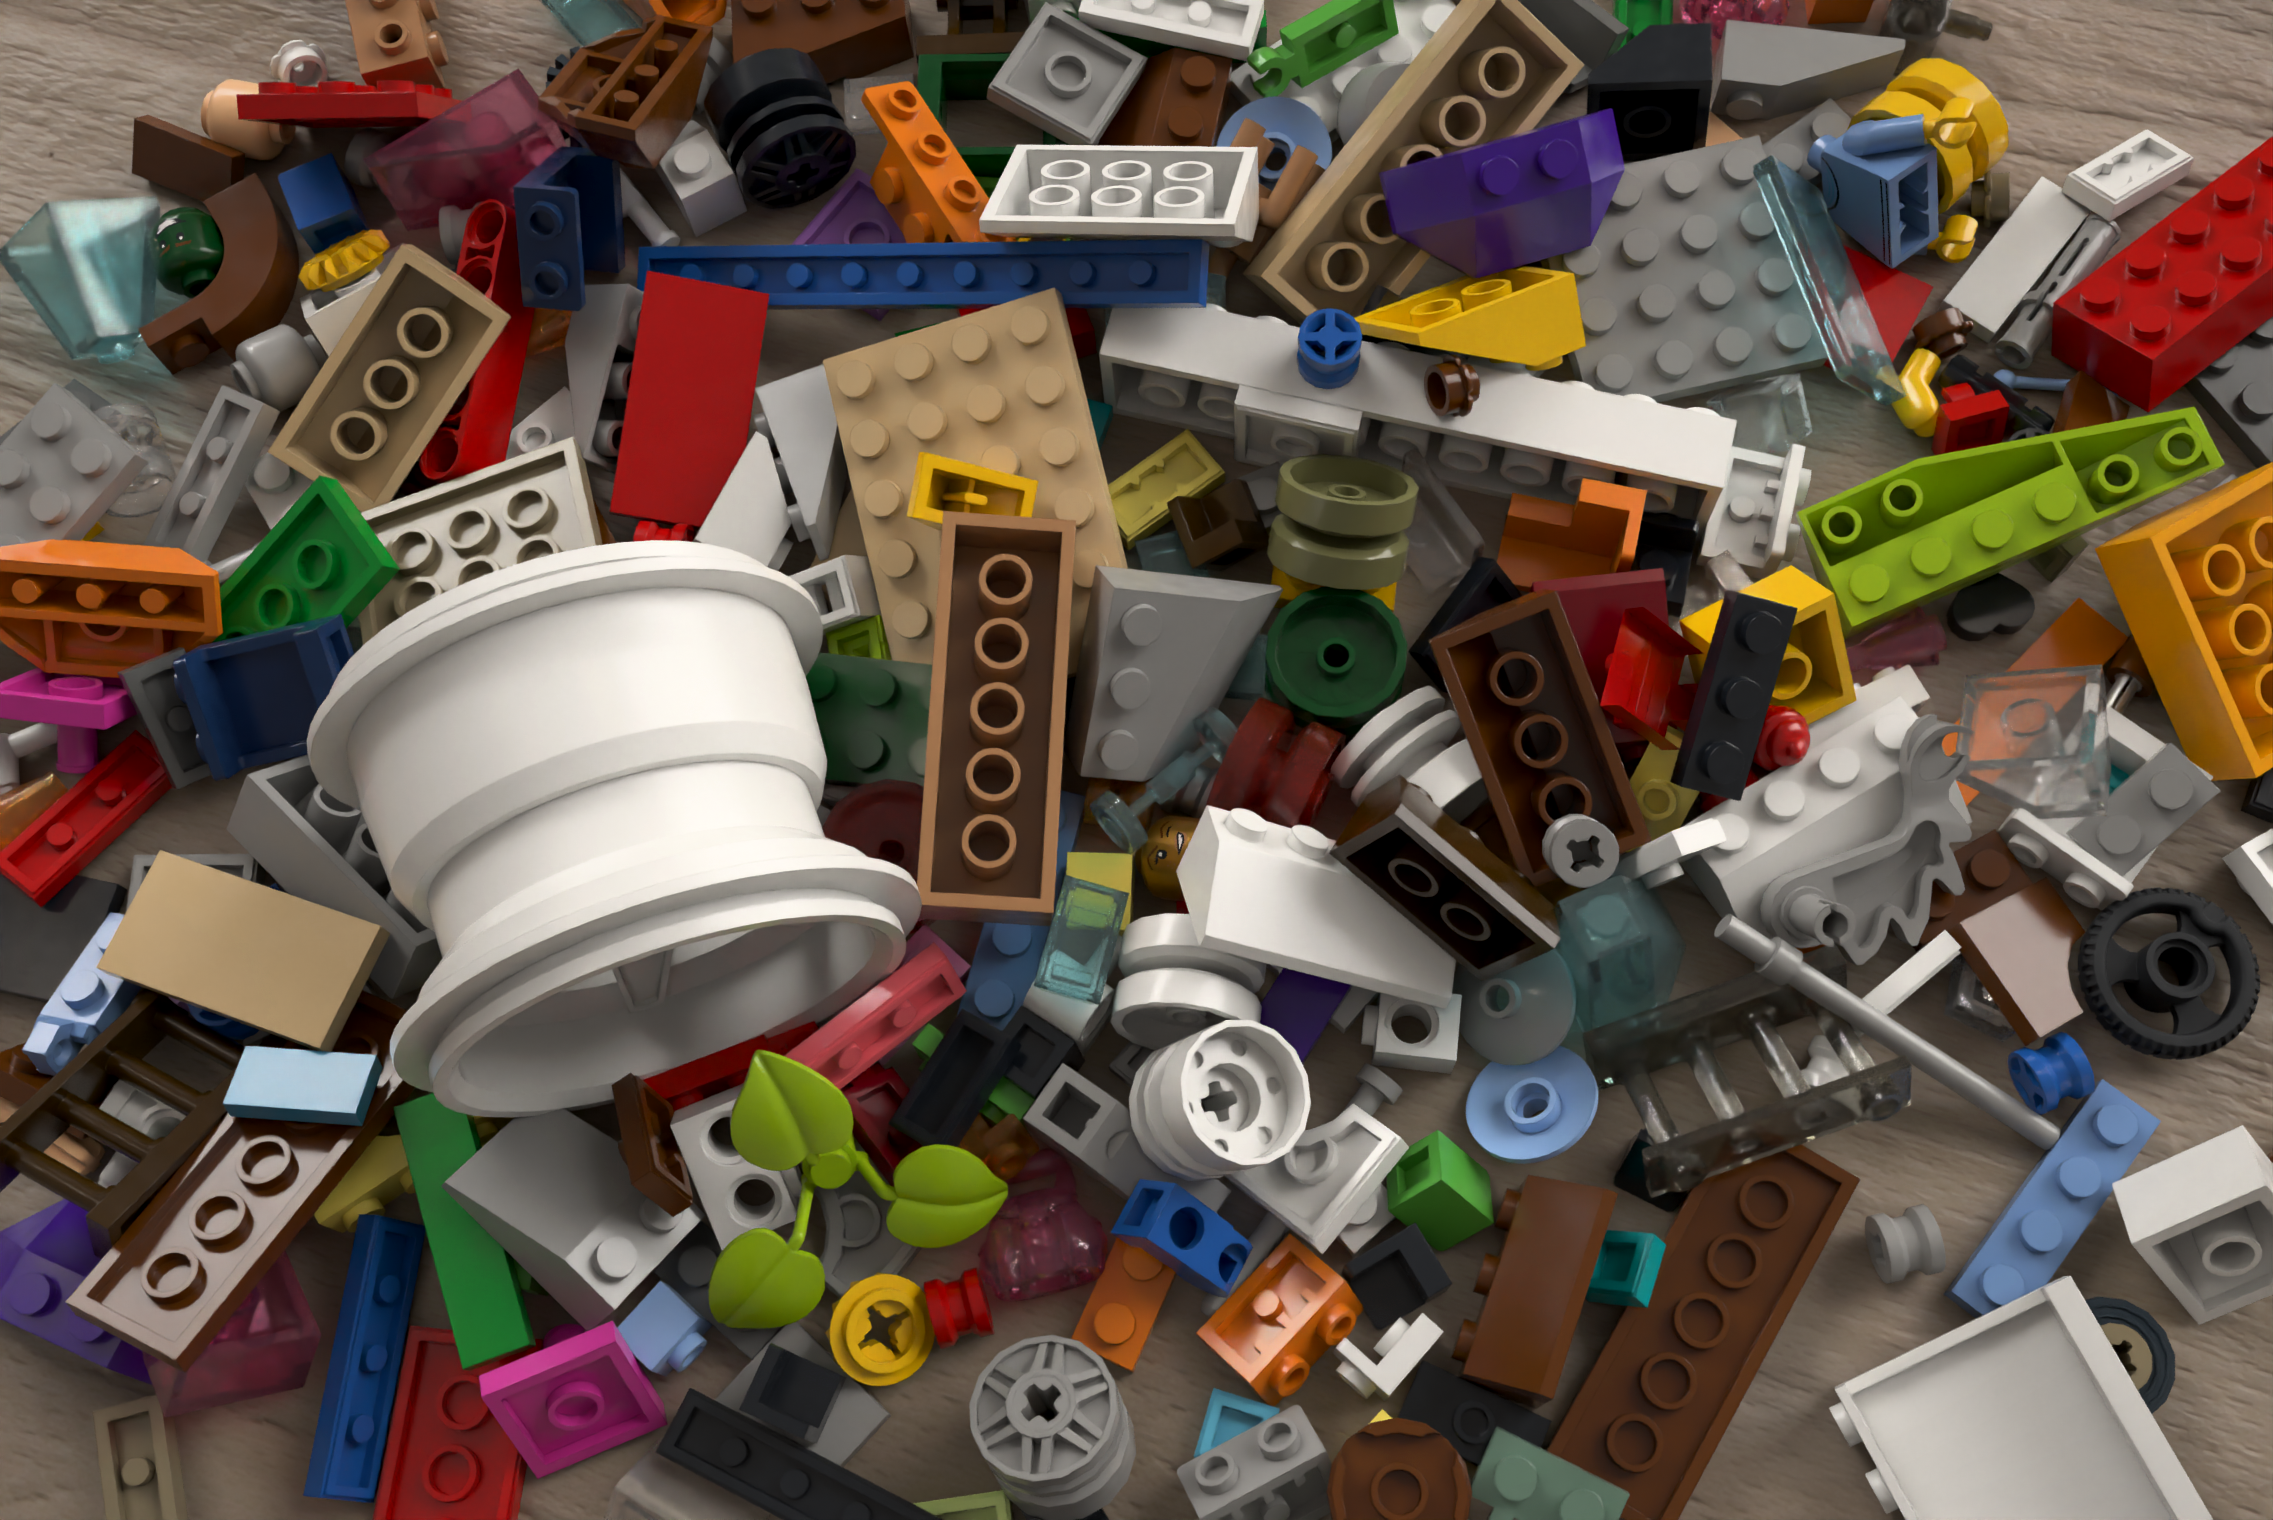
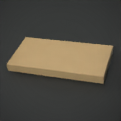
M160 850L96 968L110 976L308 1048L331 1052L390 933L380 925Z

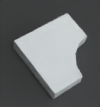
M1353 1103L1333 1121L1311 1130H1305L1292 1149L1268 1164L1248 1170H1239L1234 1174L1224 1176L1323 1254L1409 1149V1146L1400 1136Z

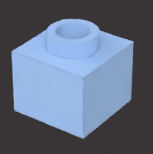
M659 1281L617 1328L637 1359L650 1371L667 1376L673 1369L678 1373L682 1372L696 1360L707 1345V1340L702 1336L711 1328L712 1324L670 1285Z

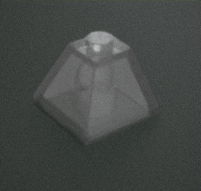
M2102 664L1966 675L1959 725L1968 727L1973 731V734L1968 735L1958 732L1956 752L1969 755L1970 760L1964 771L1956 777V781L2017 810L2023 808L2038 819L2107 816L2111 756Z

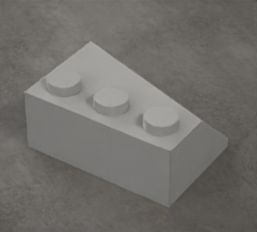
M1096 565L1063 746L1064 752L1078 774L1083 777L1143 782L1173 770L1184 751L1194 753L1284 589L1278 585Z

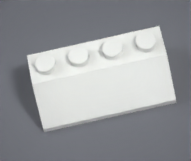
M1901 695L1808 750L1806 756L1799 763L1791 766H1782L1745 788L1741 801L1727 799L1682 826L1685 827L1710 818L1713 820L1718 819L1725 834L1726 842L1680 863L1721 918L1727 914H1732L1771 940L1774 937L1767 932L1761 921L1760 904L1765 890L1773 880L1785 873L1882 839L1893 831L1901 820L1904 803V789L1898 765L1901 744L1907 730L1919 718ZM1955 779L1949 789V800L1970 827L1972 819Z
M1209 805L1206 806L1176 870L1200 947L1446 1009L1452 997L1456 960L1330 855L1329 852L1336 843V840L1326 838L1319 831L1308 826L1295 825L1289 828L1267 822L1256 813L1246 809L1234 808L1231 811Z

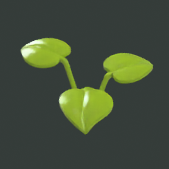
M758 1049L752 1056L745 1082L732 1109L730 1119L731 1139L739 1155L747 1162L762 1169L784 1171L795 1167L802 1161L804 1173L800 1178V1198L794 1229L787 1243L781 1236L770 1229L754 1228L737 1236L722 1250L714 1264L709 1281L708 1295L711 1313L718 1323H723L727 1327L762 1329L782 1327L797 1322L816 1307L825 1290L824 1268L818 1257L810 1252L799 1250L805 1240L813 1193L817 1186L824 1189L838 1188L844 1185L855 1171H860L880 1198L892 1201L886 1214V1223L889 1232L894 1237L915 1247L939 1248L960 1242L983 1228L996 1215L1008 1195L1007 1183L994 1175L972 1153L955 1146L934 1144L921 1147L908 1154L900 1161L894 1171V1187L886 1184L871 1166L868 1154L864 1151L855 1150L852 1132L854 1124L852 1109L844 1094L824 1076L802 1063L776 1053Z

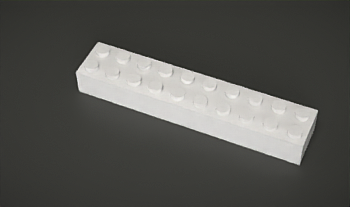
M1206 303V308H1112L1099 352L1104 403L1112 405L1113 413L1234 439V403L1239 385L1363 411L1358 458L1373 460L1397 468L1414 479L1510 500L1512 493L1575 505L1583 478L1647 490L1643 511L1652 513L1666 512L1677 515L1680 518L1698 521L1699 529L1696 539L1698 541L1702 537L1724 487L1737 420L1720 417L1718 413L1707 408H1677L1659 404L1654 399L1641 394L1621 396L1597 391L1592 386L1580 381L1559 383L1533 377L1530 373L1518 368L1498 370L1474 365L1460 356L1458 357L1461 360V365L1470 364L1478 375L1480 382L1479 398L1473 402L1472 410L1467 416L1461 417L1459 415L1453 417V414L1438 416L1432 411L1426 399L1424 376L1429 366L1443 363V358L1446 355L1437 357L1413 352L1395 342L1386 341L1375 344L1362 341L1358 372L1353 379L1340 388H1317L1306 382L1298 370L1297 352L1299 348L1298 334L1300 327L1290 326L1283 320L1272 316L1252 318L1229 313L1224 308L1210 303ZM1322 351L1320 354L1325 356V352Z

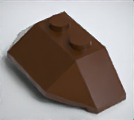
M655 15L643 20L642 28L617 31L587 44L575 53L538 97V110L596 156L617 160L621 165L629 168L641 169L647 167L655 169L693 116L713 39V27Z

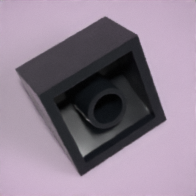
M1711 23L1649 25L1588 74L1586 115L1605 109H1613L1623 162L1643 161L1706 146L1713 82Z

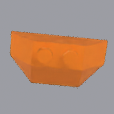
M49 539L0 547V640L44 672L120 678L118 675L120 671L178 647L184 648L186 653L200 645L212 643L223 633L219 572L180 548L66 539Z

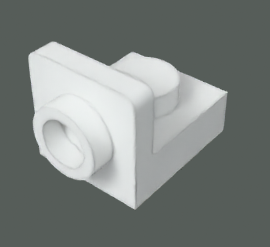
M1424 1313L1411 1326L1400 1317L1373 1348L1383 1357L1377 1366L1344 1337L1333 1351V1354L1342 1362L1335 1371L1363 1398L1368 1399L1375 1392L1385 1401L1444 1331Z

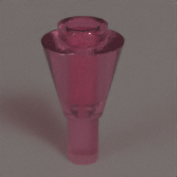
M1917 605L1862 639L1861 644L1846 648L1851 673L1865 668H1870L1871 670L1886 669L1890 666L1902 668L1908 664L1911 667L1938 666V652L1947 649V642L1937 615L1931 614L1926 616L1922 608Z

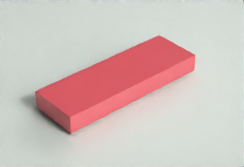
M933 942L784 1056L813 1069L840 1090L963 996L967 990L947 956Z

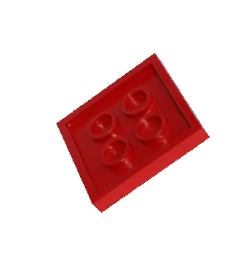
M321 81L317 82L318 87L296 86V83L260 82L258 83L259 94H236L239 120L301 128L474 126L472 102L453 99L452 89L434 88V85L415 84L414 81H377V89L376 86L355 85V82Z

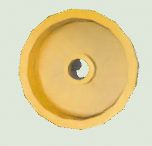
M1921 58L1909 65L1892 80L1884 93L1873 98L1852 117L1848 129L1862 121H1878L1924 114L1925 120L1939 118L1945 104L1952 98L1964 97L1972 100L1974 108L1970 116L1966 120L1959 122H1977L1971 138L1965 145L1957 149H1949L1941 146L1935 138L1927 139V143L1937 148L1939 215L1947 211L1966 193L1970 183L1982 178L2001 160L2009 146L2008 124L1999 102L1985 84L1964 67L1942 58Z

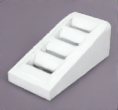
M843 555L789 576L806 589L815 602L823 626V635L856 622L881 615L867 556ZM826 584L833 610L830 613L828 612L822 591V585Z

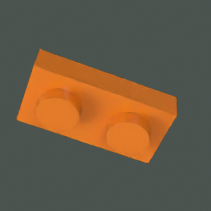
M1117 1237L1071 1339L1082 1342L1102 1359L1133 1373L1177 1274L1173 1269L1143 1249L1129 1246Z

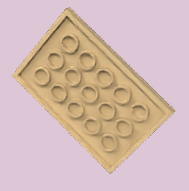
M1054 287L824 359L823 365L892 660L933 664L942 530H936L907 517L919 452H927L1038 481L1032 517L1076 520L1067 679L1075 677L1095 566L1128 569L1062 294Z

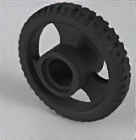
M2148 888L2128 894L2123 901L2116 900L2103 909L2091 922L2083 936L2080 953L2078 954V971H2080L2078 978L2081 991L2085 993L2084 999L2090 1011L2096 1014V1019L2106 1031L2112 1032V1036L2124 1045H2130L2131 1049L2145 1055H2153L2156 1058L2170 1060L2191 1059L2209 1054L2237 1037L2246 1027L2256 1009L2259 999L2257 994L2260 992V975L2257 974L2259 965L2256 954H2252L2251 951L2253 947L2246 934L2240 932L2241 927L2231 916L2227 917L2224 914L2225 911L2213 902H2206V898L2191 892L2184 893V890L2172 888ZM2150 913H2164L2175 915L2176 932L2158 937L2137 953L2122 948L2112 938L2120 926L2137 916ZM2210 947H2219L2226 960L2230 974V995L2221 1015L2208 1009L2199 996L2210 987L2215 976V962L2208 949ZM2158 960L2170 964L2175 969L2179 978V986L2172 985L2163 979L2158 970ZM2123 982L2124 988L2131 1000L2147 1011L2154 1013L2171 1012L2174 1022L2172 1034L2152 1029L2135 1019L2117 1000L2111 986Z

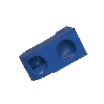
M1139 1179L1110 1232L1129 1246L1143 1249L1173 1269L1178 1276L1193 1286L1222 1298L1228 1297L1253 1248L1246 1238L1233 1229V1225L1177 1183Z

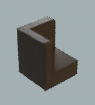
M1234 479L1200 499L1177 496L1167 502L1168 509L1192 569L1223 571L1269 545L1268 533L1245 480Z

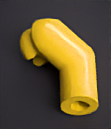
M1923 348L1916 349L1912 353L1890 390L1889 401L1903 425L1907 429H1913L1919 437L1926 438L1934 435L1939 401L1930 389L1929 384L1941 366V360L1936 354Z

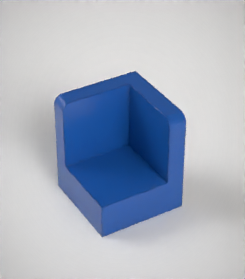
M332 153L279 174L278 180L297 229L314 254L324 251L331 244L338 243L347 236H353L362 230H370L354 189Z

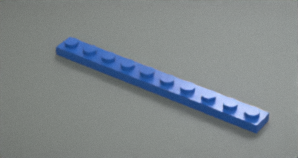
M1203 239L639 247L637 289L644 292L648 270L768 293L770 295L767 310L987 309L1054 287L1062 294L1065 308H1206L1210 244Z

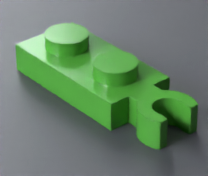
M1332 0L1280 29L1282 45L1275 49L1261 47L1247 57L1248 65L1257 73L1263 74L1268 71L1263 78L1253 82V88L1264 98L1280 95L1287 88L1291 79L1301 88H1304L1399 34L1393 0Z

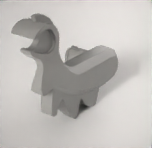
M1936 714L1924 715L1915 720L1905 734L1898 759L1904 789L1903 810L1899 823L1890 834L1882 839L1785 873L1773 880L1765 890L1760 904L1761 921L1769 934L1773 937H1780L1793 947L1801 949L1822 944L1828 947H1834L1835 945L1843 958L1855 965H1863L1878 952L1886 938L1889 922L1900 941L1911 946L1918 945L1929 920L1932 882L1934 881L1944 892L1955 896L1962 895L1965 891L1962 875L1954 853L1949 847V843L1966 842L1970 840L1972 832L1969 825L1950 802L1949 789L1956 777L1964 771L1970 757L1959 752H1953L1951 756L1945 755L1942 750V741L1949 733L1960 732L1972 735L1973 731L1971 729L1939 721Z

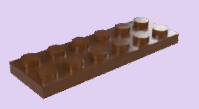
M362 990L331 1051L377 1055L383 1067L362 1126L232 1117L227 1112L66 1300L67 1305L74 1314L186 1373L395 1114L393 1107L403 1104L416 1088L398 1076L390 1054V1040L393 1031L408 1010ZM288 1041L283 1047L285 1049L314 1050L292 1041Z
M1737 1108L1730 1116L1662 1239L1666 1247L1648 1308L1624 1307L1545 1449L1628 1491L1630 1496L1619 1520L1679 1519L1860 1181V1178L1740 1108Z

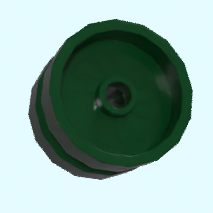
M1327 586L1301 593L1280 610L1268 631L1264 689L1272 713L1289 733L1313 745L1344 747L1374 716L1400 699L1406 670L1408 644L1399 619L1381 599L1362 590L1337 589Z

